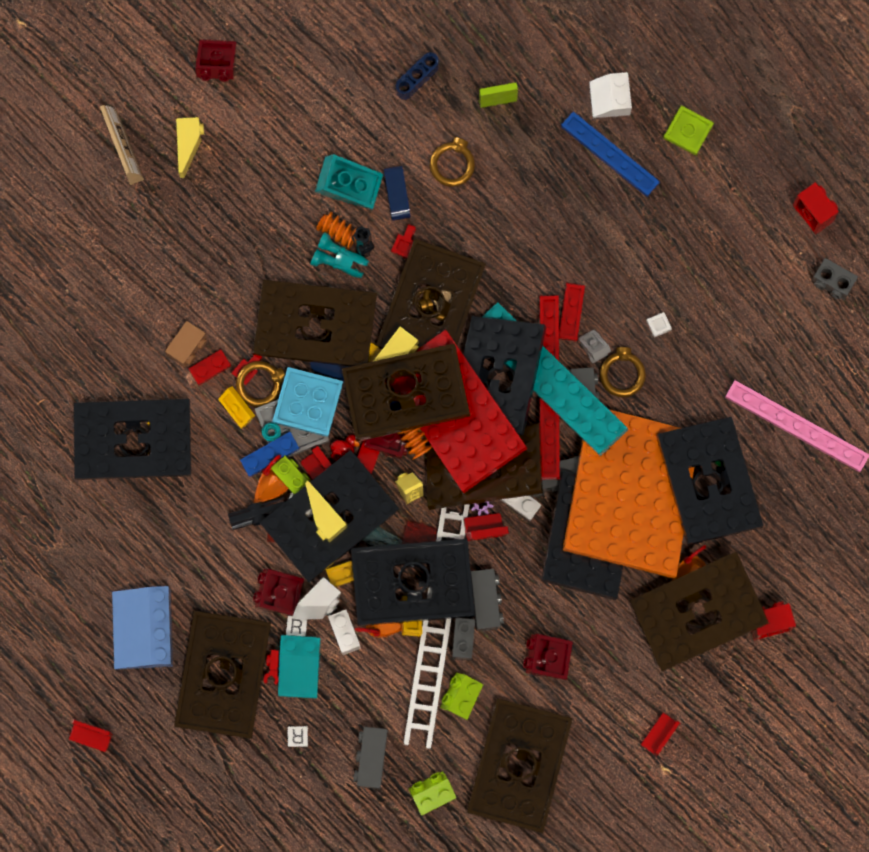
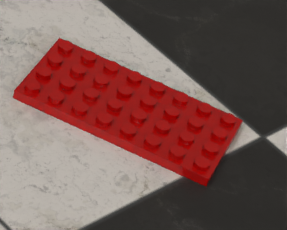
M444 330L416 352L455 342L447 330ZM455 343L470 417L425 426L420 429L425 433V437L461 491L465 493L528 448ZM416 374L417 379L420 383L422 381L421 375ZM410 376L397 378L392 387L395 392L400 391L401 395H406L411 392V388L415 387L416 380ZM419 395L414 398L415 405L425 404L426 397Z

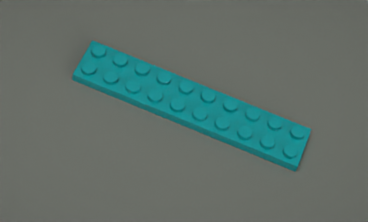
M498 302L482 316L483 318L517 321ZM542 346L533 391L599 456L603 455L628 431V428ZM508 361L506 365L515 373L517 362Z

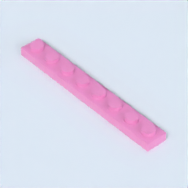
M734 380L725 396L731 402L859 473L869 458V454L736 380Z

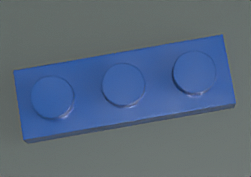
M288 432L240 459L248 476L252 477L266 468L277 455H281V458L287 457L300 450L292 433Z

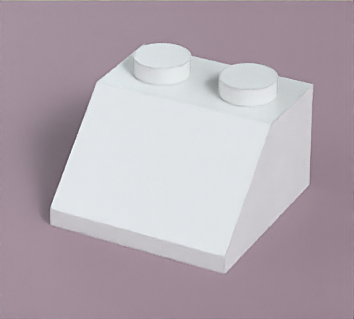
M628 72L608 74L589 82L593 118L630 115L632 106Z
M323 577L297 604L293 618L323 619L327 614L329 616L332 615L340 602L338 598L341 592Z

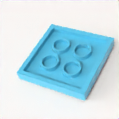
M287 367L272 422L329 437L343 381Z

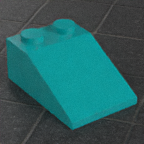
M335 154L329 155L324 159L315 192L335 200L372 210L383 174Z
M281 635L278 696L317 699L321 651L320 637Z

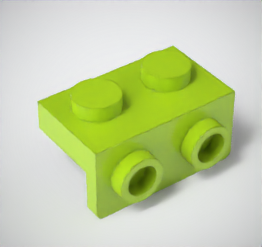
M284 456L271 467V470L295 495L306 486L305 483L307 481L311 482V479L305 473L301 474L297 469L298 465L293 459L289 460Z
M456 673L450 681L447 693L442 698L440 708L468 720L483 684L467 675Z
M443 771L432 774L430 778L424 781L416 782L408 789L421 816L457 798Z

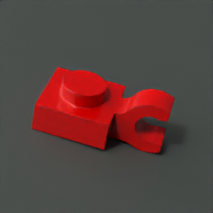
M409 224L404 236L398 234L391 253L405 259L408 258L414 241L412 238L416 231L415 226Z
M254 355L249 362L243 359L231 374L237 378L243 367L249 363L260 361L262 356ZM252 370L247 374L244 380L245 386L257 374L258 370Z
M271 650V655H267L266 666H270V671L264 676L265 684L268 683L269 677L275 678V685L279 683V650Z

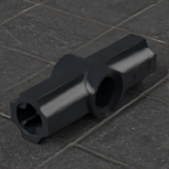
M358 227L351 238L355 244L356 253L366 258L370 256L375 246L372 242L369 228Z
M284 497L266 503H254L246 509L229 513L228 516L232 530L249 525H261L260 522L285 503Z

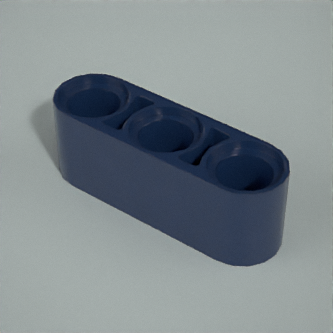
M426 53L397 81L396 95L402 100L409 99L438 71L439 59L436 54ZM433 61L435 65L427 66L426 62ZM418 73L421 74L422 77L420 79L413 78V75ZM402 86H406L409 88V90L406 92L400 91V88Z
M403 167L384 168L392 221L411 218Z

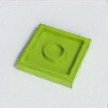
M517 83L480 89V108L517 101Z
M681 105L663 139L696 156L714 122Z

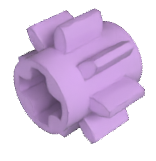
M488 501L484 502L485 504H487V506H483L482 509H479V505L474 503L475 507H473L471 511L473 512L477 510L478 516L481 515V512H485L487 515H489L487 509L493 508L494 506L489 504Z

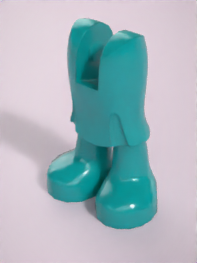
M324 232L318 248L337 255L334 258L317 249L310 265L317 267L320 264H327L332 266L333 269H339L350 276L362 278L364 273L351 266L353 262L367 266L369 260L360 254L347 250L344 246L337 245L331 240V236Z

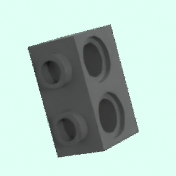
M825 258L811 282L818 289L829 291L834 298L845 300L858 276ZM821 273H828L830 279H823ZM838 282L845 283L847 288H839Z
M456 618L452 660L472 661L475 619Z

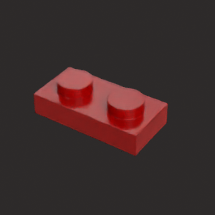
M220 349L190 367L189 371L198 386L230 368L231 364Z

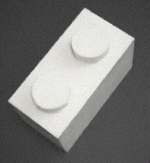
M347 610L328 616L342 655L361 649Z

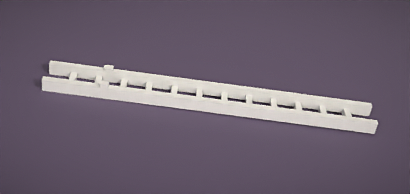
M470 504L464 505L463 516L457 512L450 511V513H446L447 508H441L436 541H441L442 537L456 540L464 539L465 528L463 519L468 518ZM445 519L462 521L460 534L443 532ZM430 587L427 599L432 598V589ZM446 619L445 629L428 627V621H423L404 745L409 746L411 728L428 731L426 749H431L451 619ZM427 632L444 635L442 648L425 646ZM424 651L441 654L439 668L422 665ZM420 671L438 673L436 687L418 684ZM417 690L435 692L433 706L415 704ZM414 709L431 711L430 725L412 723Z

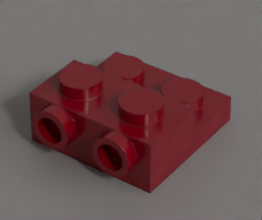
M199 40L196 78H200L203 81H208L210 78L219 79L222 82H227L229 79L234 80L236 41Z
M394 433L367 439L365 448L382 452L384 455L400 460L402 455L406 456L408 448L404 447L406 441H401L404 434Z
M264 569L263 572L259 573L257 583L260 584L259 590L255 591L253 595L255 607L293 616L299 603L304 578L271 569Z
M541 634L531 635V638L529 637L526 643V648L529 649L528 657H525L523 662L526 673L567 680L573 641Z

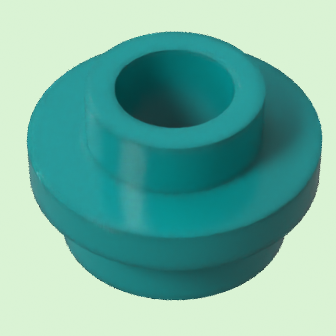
M267 423L262 428V436L265 440L272 442L281 436V429L276 423ZM271 429L275 431V434L272 436L268 434V431Z

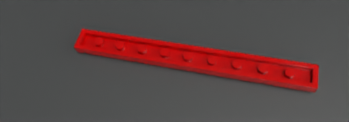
M540 296V324H545L546 326L543 346L559 361V296ZM540 398L542 479H560V417Z

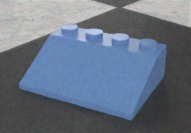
M169 586L145 587L112 592L114 669L173 667L171 589Z

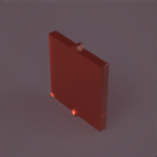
M407 521L402 544L433 542L436 540L438 529L425 526L424 523L417 524Z

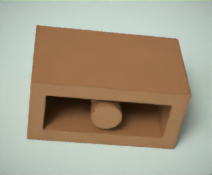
M186 321L165 350L166 356L186 368L188 364L191 365L194 362L197 351L199 349L202 350L206 345V333Z

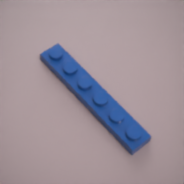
M574 111L561 125L562 129L646 197L659 185V180Z

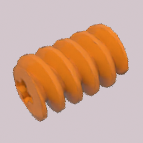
M330 212L328 215L325 214L319 221L316 230L320 231L322 229V234L324 232L328 233L331 239L335 237V242L341 241V246L348 244L347 249L349 250L354 244L351 237L355 234L356 228L351 230V223L346 227L345 219L339 222L340 216L333 219V212Z
M420 428L398 432V434H404L401 441H408L404 447L412 448L408 454H415L413 459L427 453L432 448L431 445L425 446L428 440L427 438H421L425 433L418 432Z

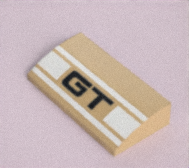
M106 105L100 106L130 185L144 180L117 110Z

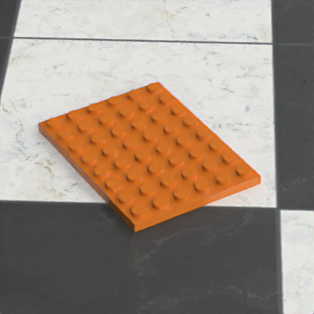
M610 410L628 428V431L601 456L582 440L563 551L675 578L677 577L684 531L657 434L681 428ZM694 467L689 468V473L692 479Z

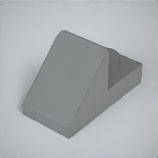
M595 330L578 338L591 363L606 357L611 352L609 345Z

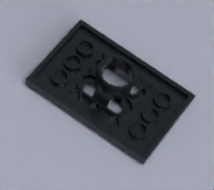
M472 316L464 356L483 384L488 387L489 393L519 436H524L546 326L545 324ZM486 358L495 359L494 367L490 371L483 368ZM508 361L517 362L515 373L506 365ZM496 372L498 374L509 372L513 375L512 385L503 392L499 388L500 380H493L497 375Z
M190 399L74 403L75 480L192 476ZM140 422H150L149 433L141 429ZM126 423L127 429L122 434H115V424ZM129 433H142L138 434V443H145L146 448L140 454H128L123 449L122 444L127 443ZM119 445L126 457H116L115 447ZM150 447H151V454H150L149 456H146V455L148 454V452L150 451Z
M732 417L657 434L687 545L763 528L764 525ZM721 461L725 470L719 474L717 471L712 470L711 463ZM700 467L701 470L692 479L689 468ZM702 475H710L718 481L720 489L718 491L717 484L707 486L709 494L706 497L697 491L695 481ZM729 485L731 493L721 495L722 490Z
M351 450L310 482L323 498L330 493H334L339 498L337 504H328L338 515L342 513L345 523L346 516L344 511H349L354 517V520L347 525V528L330 543L326 539L323 541L318 536L315 521L311 522L306 517V513L311 509L306 486L260 522L262 527L308 583L400 510Z
M563 470L558 487L541 581L616 600L623 571L622 565L563 551L576 473Z
M468 539L351 548L358 626L475 616ZM422 564H428V565H429V567H430V575H429V572H428L427 568H426L424 565H422ZM395 566H403L398 578L394 577L393 568ZM418 567L423 570L425 577L418 578L419 587H423L422 589L417 591L408 590L407 580L400 579L405 569ZM427 587H430L432 589V598L422 599V592ZM401 589L406 593L407 601H398L395 591Z

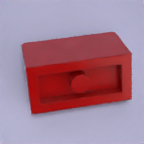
M318 446L312 450L311 455L301 461V465L312 480L332 465Z
M500 513L463 519L466 539L468 541L501 537L509 534L508 526L503 527Z
M662 713L641 743V746L657 757L681 722L675 721L665 713Z
M73 720L72 724L74 726L69 737L70 741L107 752L113 736L111 732Z

